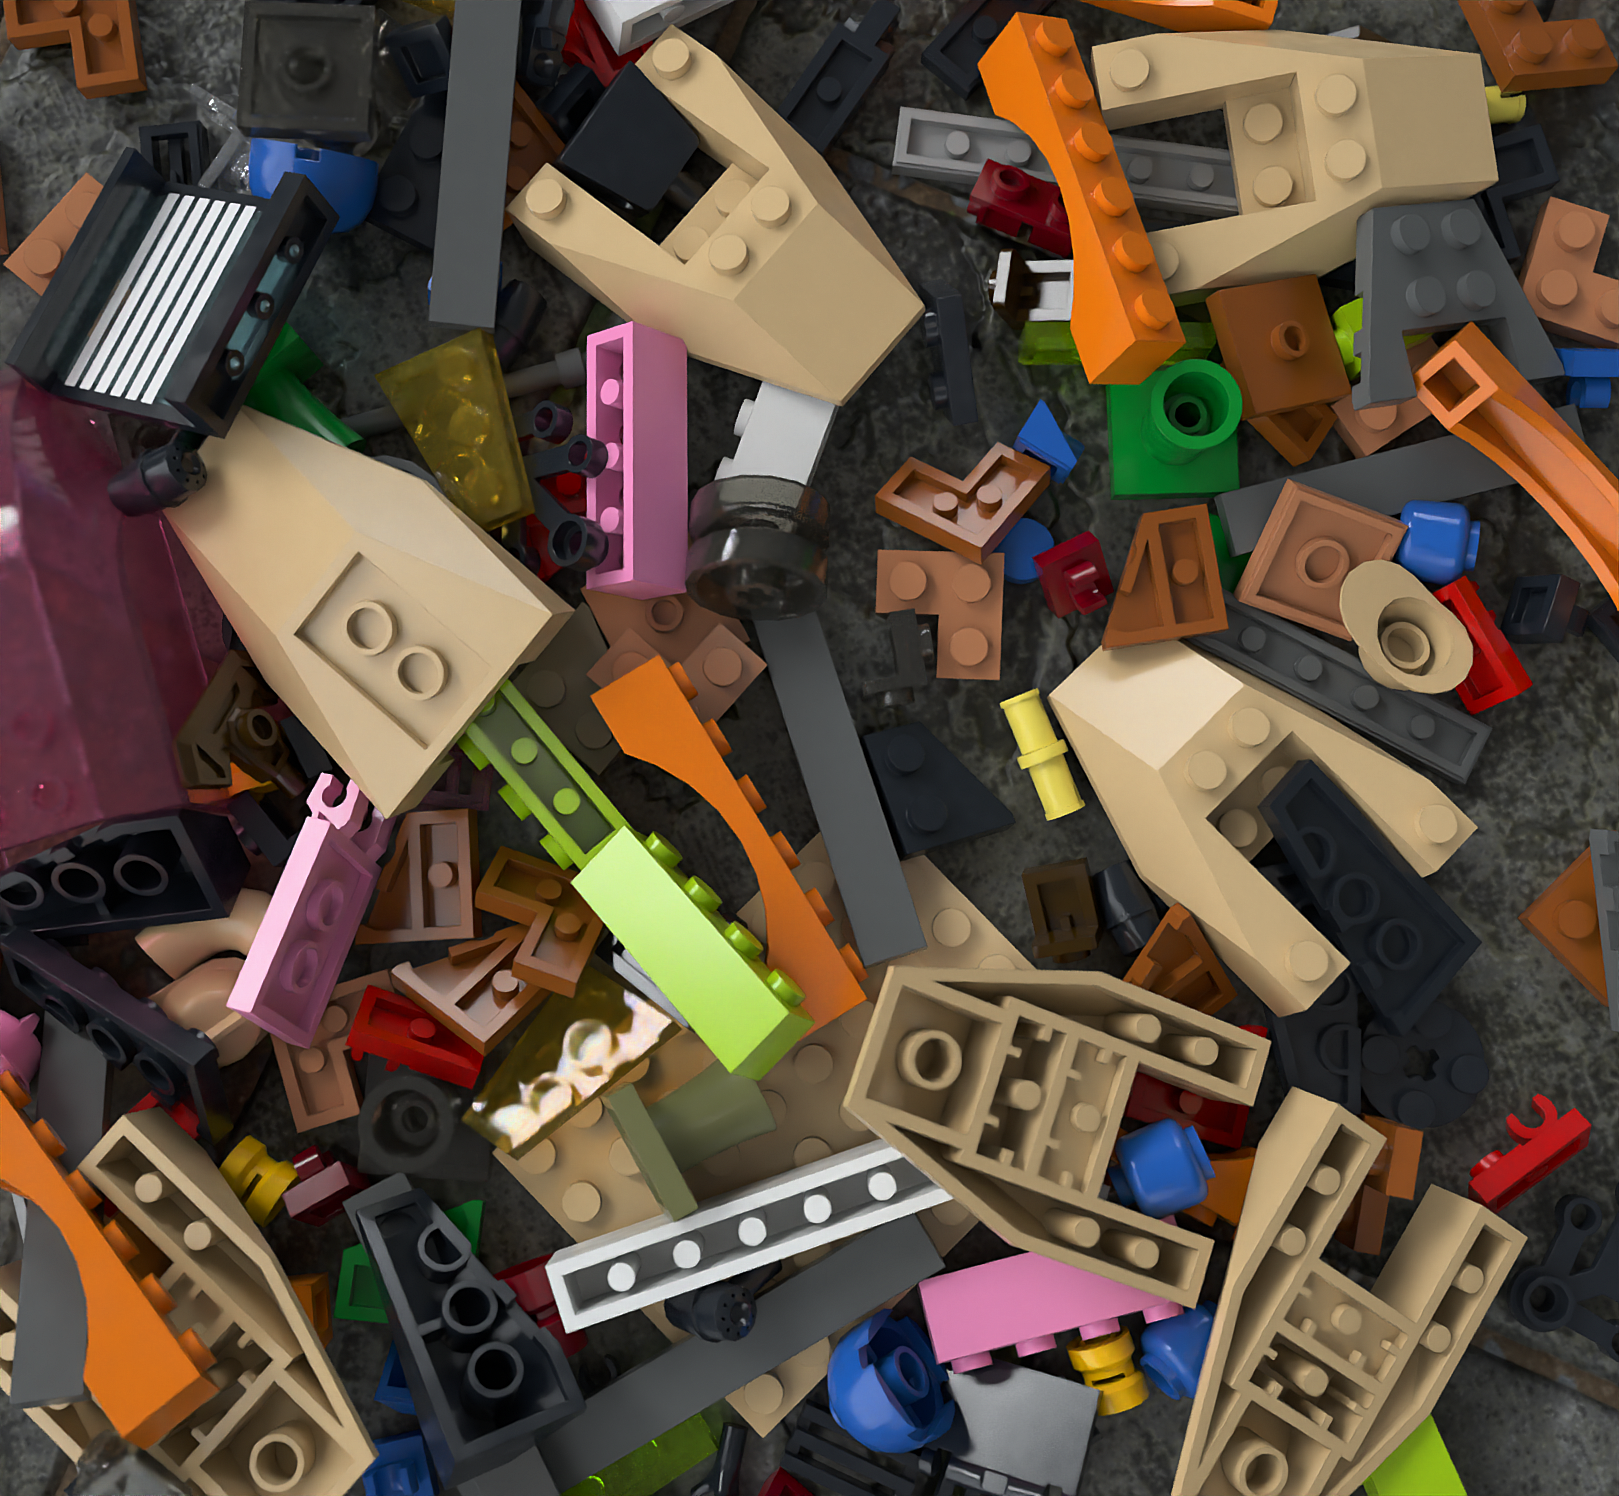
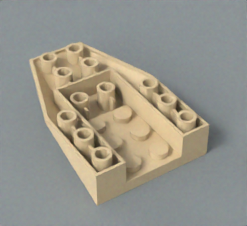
M242 405L226 438L221 439L209 436L197 451L206 466L207 479L205 486L190 495L180 506L176 508L168 507L162 511L265 681L386 819H389L415 808L455 760L448 754V751L516 667L519 664L535 661L575 610L426 480L251 407Z

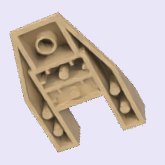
M670 24L635 65L698 136L700 141L698 148L727 168L722 176L660 245L646 237L548 163L539 170L505 210L529 248L626 322L634 321L683 339L687 346V357L843 407L926 311L925 305L824 158L722 59L679 28Z
M1286 30L1156 33L1092 46L1089 70L1090 79L1108 131L1223 108L1239 215L1146 233L1174 307L1204 302L1205 298L1223 289L1316 274L1317 279L1356 259L1357 220L1371 209L1464 200L1499 181L1480 54Z
M1184 639L1103 651L1101 645L1047 697L1058 722L1138 876L1169 907L1178 902L1192 915L1211 950L1279 1018L1307 1010L1350 964L1250 863L1274 837L1257 806L1298 760L1311 759L1421 877L1437 872L1478 828L1426 777L1321 710Z
M889 966L843 1107L1008 1244L1195 1309L1214 1240L1099 1199L1098 1195L1136 1071L1210 1100L1253 1106L1272 1041L1098 971Z
M1292 1086L1258 1144L1205 1351L1171 1496H1350L1430 1415L1528 1237L1483 1205L1431 1184L1374 1286L1368 1292L1320 1260L1319 1257L1387 1138L1339 1104Z
M161 1107L122 1115L77 1168L174 1262L159 1279L178 1305L168 1316L181 1334L191 1327L210 1349L217 1362L209 1367L207 1371L220 1388V1391L146 1451L121 1437L93 1393L89 1401L23 1410L84 1472L133 1496H344L375 1461L379 1453L276 1255L208 1153ZM22 1259L0 1267V1387L9 1396Z

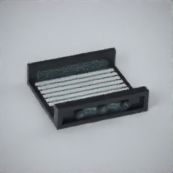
M126 147L5 363L49 399L225 439L340 216L306 174L285 171L271 198L267 199L259 196L167 182L136 148Z

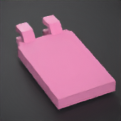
M321 773L306 801L312 811V816H307L226 1005L284 1042L309 1049L382 871V868L375 862L386 852L397 816L386 819L374 807L372 823L364 831L358 832L369 812L367 807L370 800L350 779L346 788V799L339 806L333 807V802L341 795L344 785L335 776Z

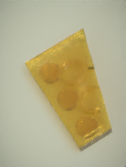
M477 328L374 375L450 502L481 529L487 532L535 512L493 335L481 328Z
M588 966L574 998L556 992L552 994L461 1120L518 1161L679 1033L682 1028L674 1020L591 966Z

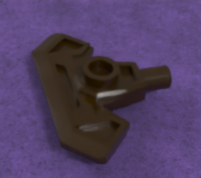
M231 649L227 651L171 743L180 783L187 790H220L233 785L231 763H234L244 773L261 784L270 780L291 799L299 795L306 788L308 781L287 760L291 751L279 736L274 719L268 712L260 709L278 704L277 698L279 696L265 681L246 650Z

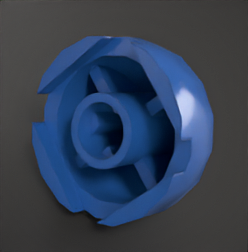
M251 139L248 177L249 188L253 196L270 199L283 173L286 171L306 174L338 213L340 218L332 234L346 233L362 224L371 211L379 177L377 176L379 164L376 161L321 148L314 150L297 147L298 144L268 139Z
M884 1308L852 1327L839 1339L827 1366L829 1407L837 1424L845 1429L851 1437L872 1451L903 1454L918 1449L947 1432L952 1425L955 1406L954 1399L945 1404L943 1402L939 1384L942 1381L948 1380L949 1376L944 1363L936 1364L932 1344L928 1336L909 1317L906 1316L896 1322L891 1317H888L893 1310Z

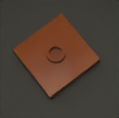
M1316 274L1218 290L1205 298L1226 370L1235 379L1241 391L1243 402L1242 421L1338 401L1352 394Z

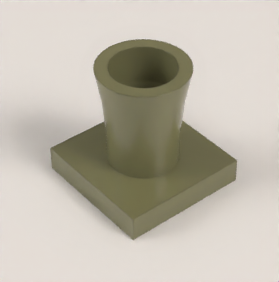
M718 1058L701 1073L646 1108L632 1083H622L600 1096L662 1213L673 1222L680 1220L699 1208L681 1175L682 1173L737 1144L777 1129L772 1113L755 1080L731 1074Z

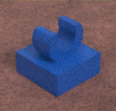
M1554 348L1564 367L1565 376H1571L1566 389V405L1575 403L1579 408H1608L1611 398V382L1609 377H1619V349Z
M422 1429L372 1440L379 1456L362 1474L366 1496L439 1495L440 1490L433 1457Z

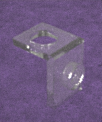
M193 83L188 92L204 114L212 121L232 132L198 182V186L242 194L243 191L250 190L248 160L251 139L267 138L254 120Z

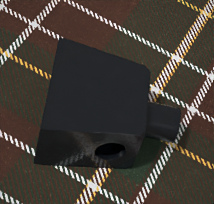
M629 61L616 73L551 165L575 184L637 218L649 214L661 198L685 217L709 190L708 187L683 168L700 143L698 136L632 61Z

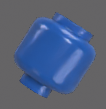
M1411 500L1405 504L1400 514V521L1408 525V528L1393 557L1394 563L1402 566L1423 583L1448 585L1461 578L1463 571H1474L1480 535V521H1470L1469 510L1464 505L1424 500Z
M1163 1118L1118 1138L1115 1144V1153L1119 1163L1107 1168L1123 1207L1137 1203L1143 1215L1157 1220L1204 1201L1208 1195L1207 1180L1216 1177L1193 1125L1183 1129L1177 1121L1171 1118Z
M1205 1300L1202 1305L1197 1303L1195 1309L1182 1305L1185 1314L1152 1322L1140 1335V1348L1143 1353V1357L1139 1360L1140 1365L1149 1379L1172 1399L1179 1400L1182 1396H1186L1194 1400L1217 1304L1210 1300Z

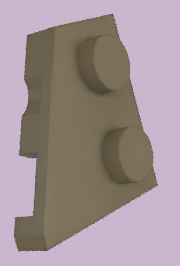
M582 602L537 659L530 662L512 684L559 741L602 777L623 753V750L590 695L601 688L586 673L608 649L590 607Z

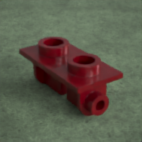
M987 158L970 194V202L966 213L977 217L976 224H983L1015 238L1023 221L1033 225L1028 243L1058 254L1064 259H1067L1068 254L1073 255L1069 220L1060 187L1026 174L1015 166L1004 165Z

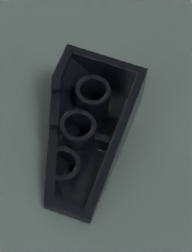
M187 808L116 816L0 871V941L19 926L40 939L46 940L48 938L54 939L229 918L251 864L227 816Z
M421 1187L356 1209V1220L416 1414L445 1491L513 1461L585 1412L587 1405L560 1343L545 1326L540 1329L515 1301L517 1295L503 1279L498 1282L471 1252L472 1244Z

